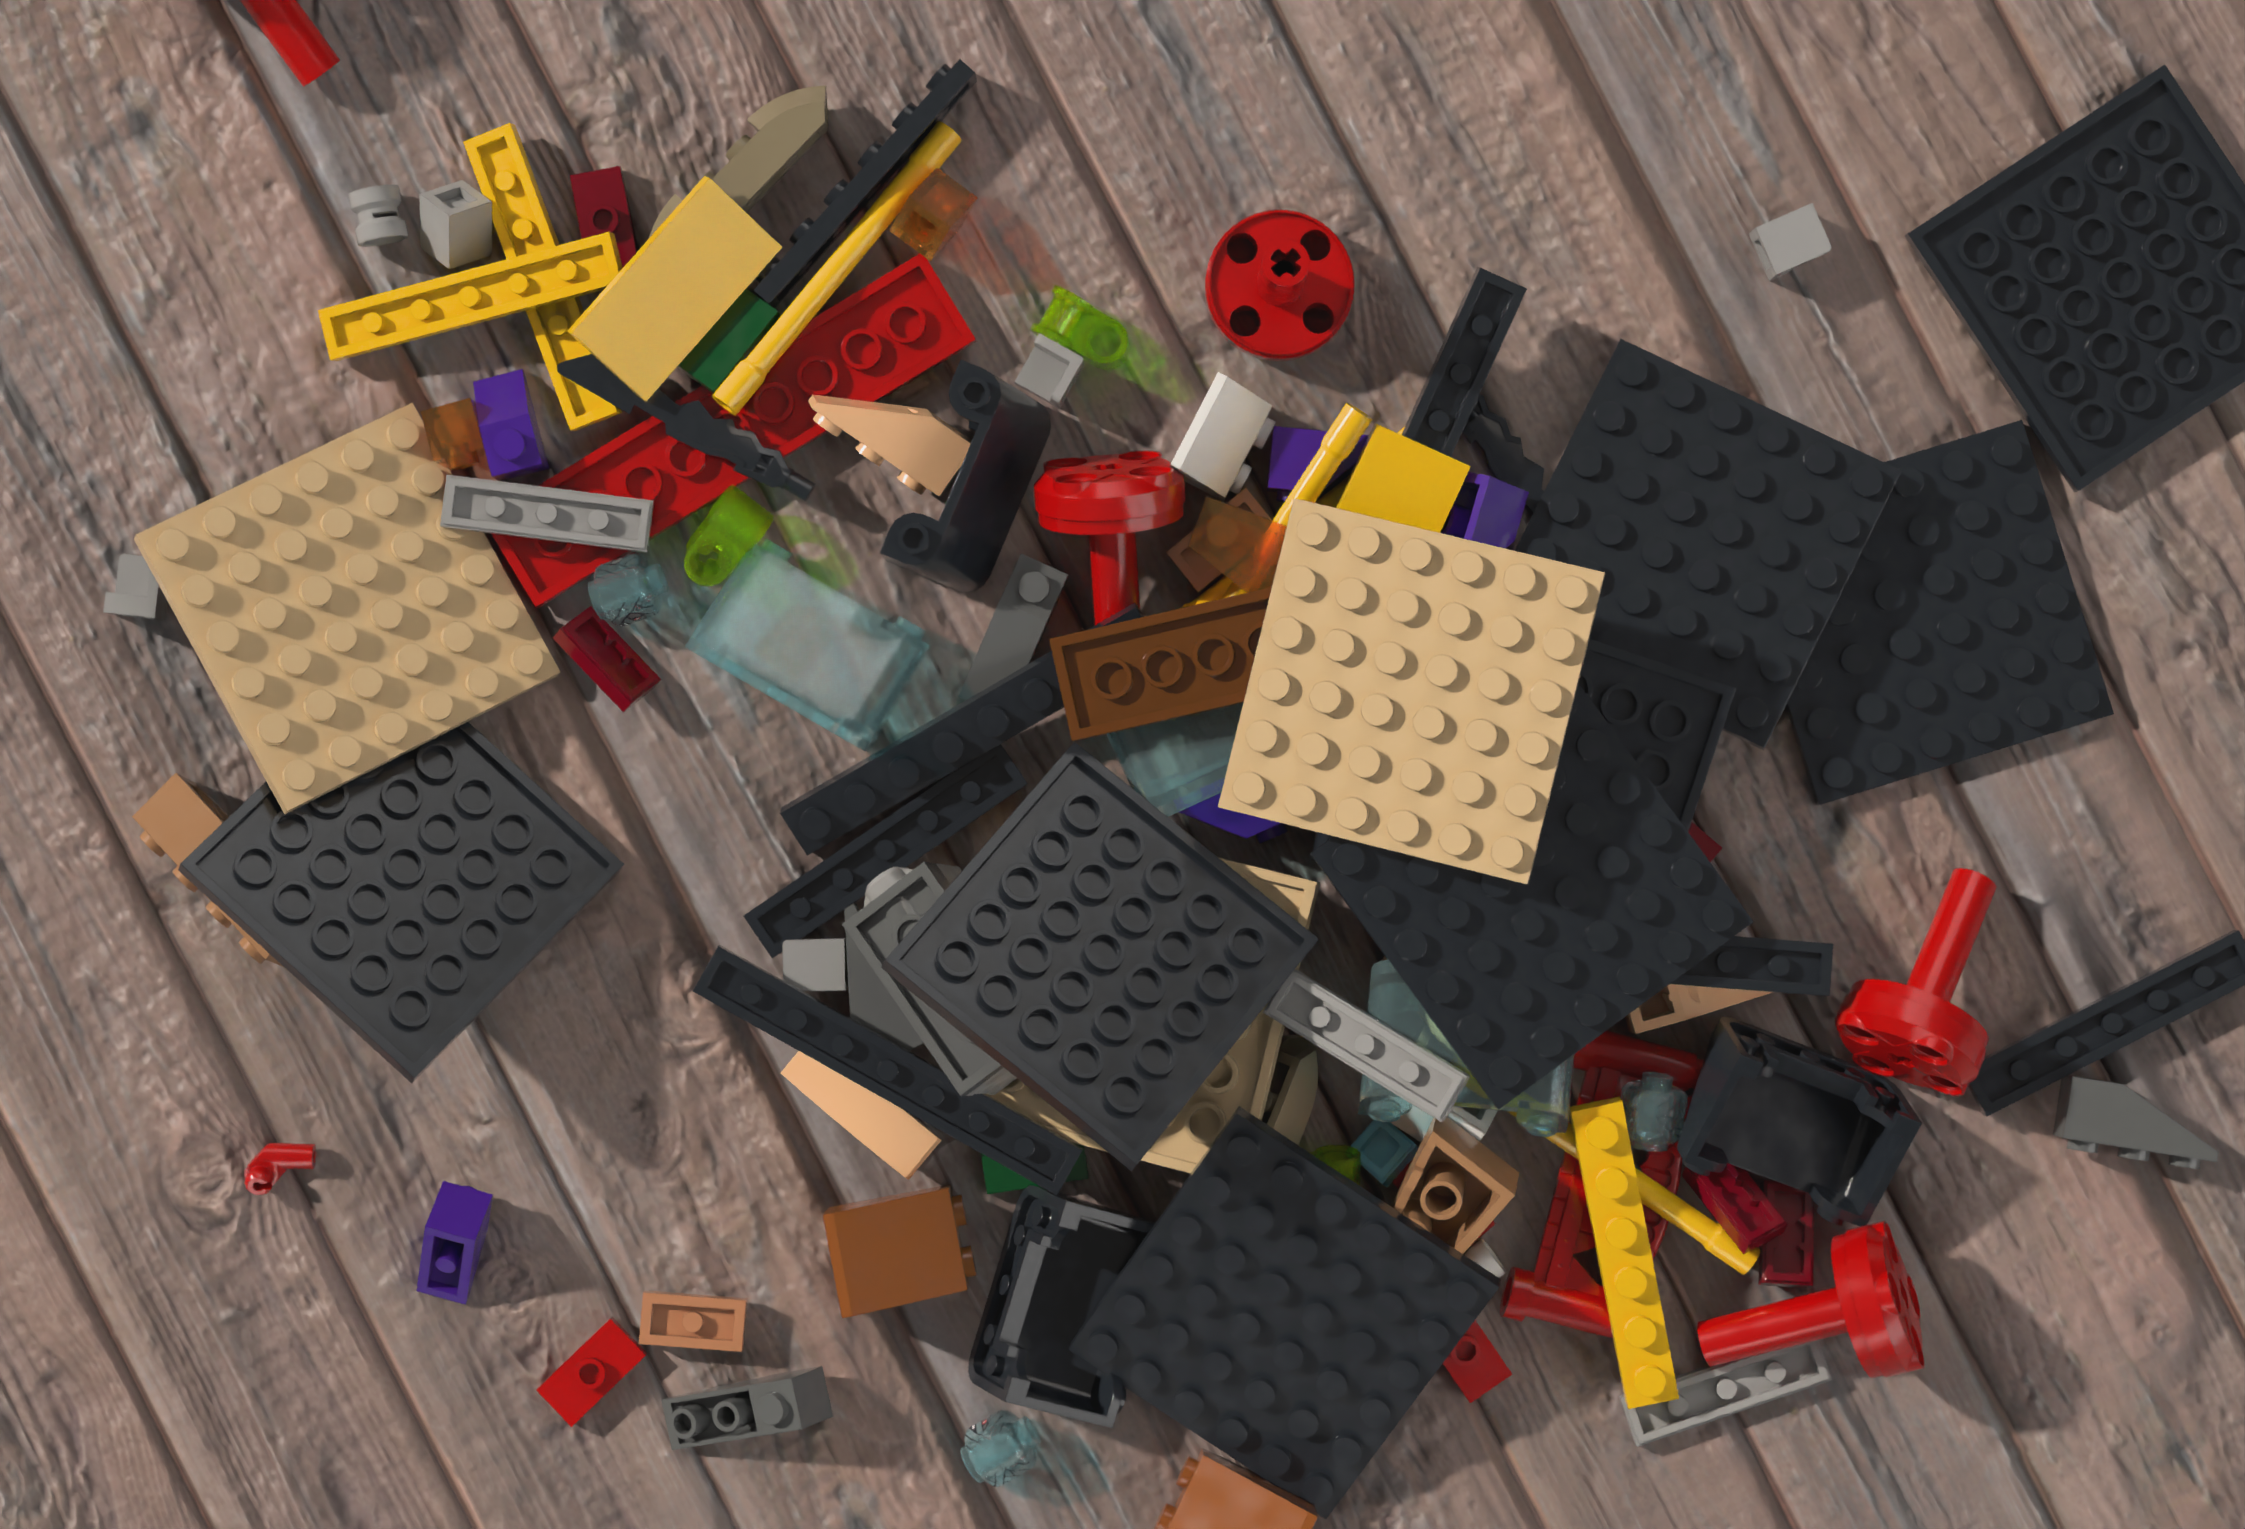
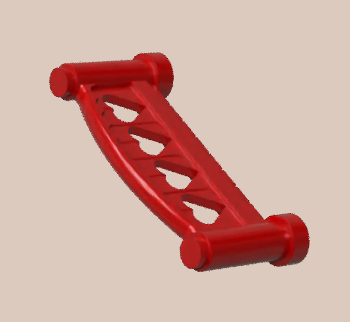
M1606 1030L1565 1061L1566 1067L1585 1071L1576 1106L1616 1097L1621 1098L1622 1091L1623 1095L1631 1093L1630 1083L1635 1097L1643 1095L1639 1088V1082L1645 1094L1653 1090L1651 1093L1657 1095L1660 1104L1664 1103L1651 1115L1654 1120V1128L1650 1134L1640 1136L1631 1127L1627 1126L1630 1144L1641 1143L1646 1148V1158L1638 1165L1641 1172L1677 1195L1683 1163L1677 1148H1674V1134L1669 1131L1674 1128V1119L1671 1120V1118L1660 1116L1667 1113L1665 1116L1674 1117V1108L1670 1110L1674 1106L1673 1096H1685V1092L1689 1088L1695 1089L1703 1060L1698 1059L1697 1054ZM1658 1119H1659L1663 1124H1665V1123H1667V1124H1666L1665 1126H1663V1125L1658 1121ZM1657 1131L1663 1134L1671 1143H1669L1664 1137L1660 1138L1662 1137V1135H1660ZM1564 1151L1534 1269L1530 1271L1514 1266L1510 1269L1502 1293L1500 1316L1520 1322L1527 1316L1613 1339L1603 1285H1599L1573 1257L1574 1254L1595 1248L1589 1211L1586 1207L1587 1201L1579 1160ZM1642 1204L1652 1259L1654 1260L1669 1221Z

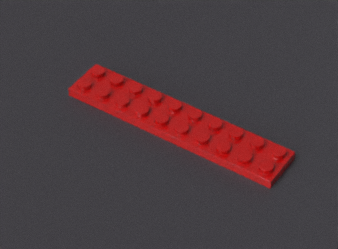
M921 252L814 317L767 373L762 385L736 416L720 406L713 399V393L703 386H700L675 403L680 406L699 400L713 419H733L736 429L754 432L764 448L778 450L783 458H786L828 432L813 420L817 412L812 409L808 402L812 395L877 403L977 341L926 256ZM651 416L538 486L653 500L650 541L751 478L733 471L736 464L725 458L706 455L668 436L665 423ZM491 533L537 608L608 566L603 564H610L612 560L631 552L629 550Z

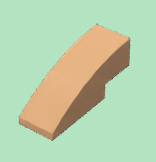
M800 1051L796 1053L781 1072L785 1078L830 1117L908 1180L942 1141L914 1115Z

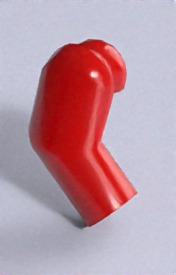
M269 1143L265 1145L245 1169L244 1184L246 1189L253 1195H265L270 1192L287 1169H314L316 1165V1145L298 1143Z

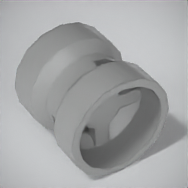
M398 185L372 186L348 194L350 208L357 214L359 222L355 229L358 246L373 247L387 245L409 237L406 221L399 216L398 207L402 203Z

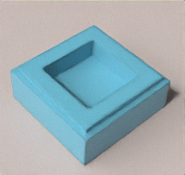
M1377 1115L1346 1152L1384 1186L1388 1187L1414 1158L1419 1147L1395 1125Z

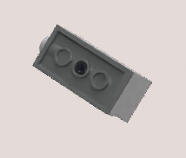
M923 862L915 869L903 867L889 868L876 876L867 885L864 908L845 921L842 926L959 1095H995L1017 1078L881 968L885 959L962 870L958 866Z

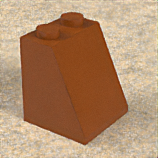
M951 1184L832 1206L823 1214L842 1318L966 1291L969 1288L968 1277L977 1276L972 1246L962 1247L959 1226L967 1225L962 1194L952 1195Z
M1202 1448L1197 1460L1188 1456L1176 1481V1485L1182 1487L1183 1490L1175 1506L1168 1503L1165 1504L1154 1529H1312L1318 1515L1314 1504Z

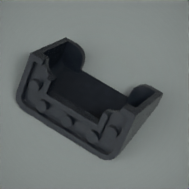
M960 360L950 384V404L957 414L969 420L968 429L976 433L939 521L919 513L902 515L890 527L880 554L887 562L956 591L967 593L976 591L984 586L992 574L1049 438L1051 420L1044 405L989 371Z
M1721 1017L1708 1043L1677 1144V1150L1682 1157V1163L1697 1174L1709 1176L1711 1171L1721 1173L1729 1163L1809 1193L1813 1201L1818 1205L1817 1213L1833 1224L1843 1226L1846 1222L1861 1227L1869 1222L1922 1122L1901 1090L1884 1076L1874 1074L1856 1064L1731 1017Z
M1029 1185L1025 1188L1017 1201L971 1350L968 1373L972 1383L1006 1403L1113 1428L1116 1416L1122 1410L1126 1400V1389L1122 1385L1121 1377L1109 1373L1107 1376L1069 1351L1068 1348L1075 1335L1156 1222L1063 1193L1055 1195L1042 1187Z

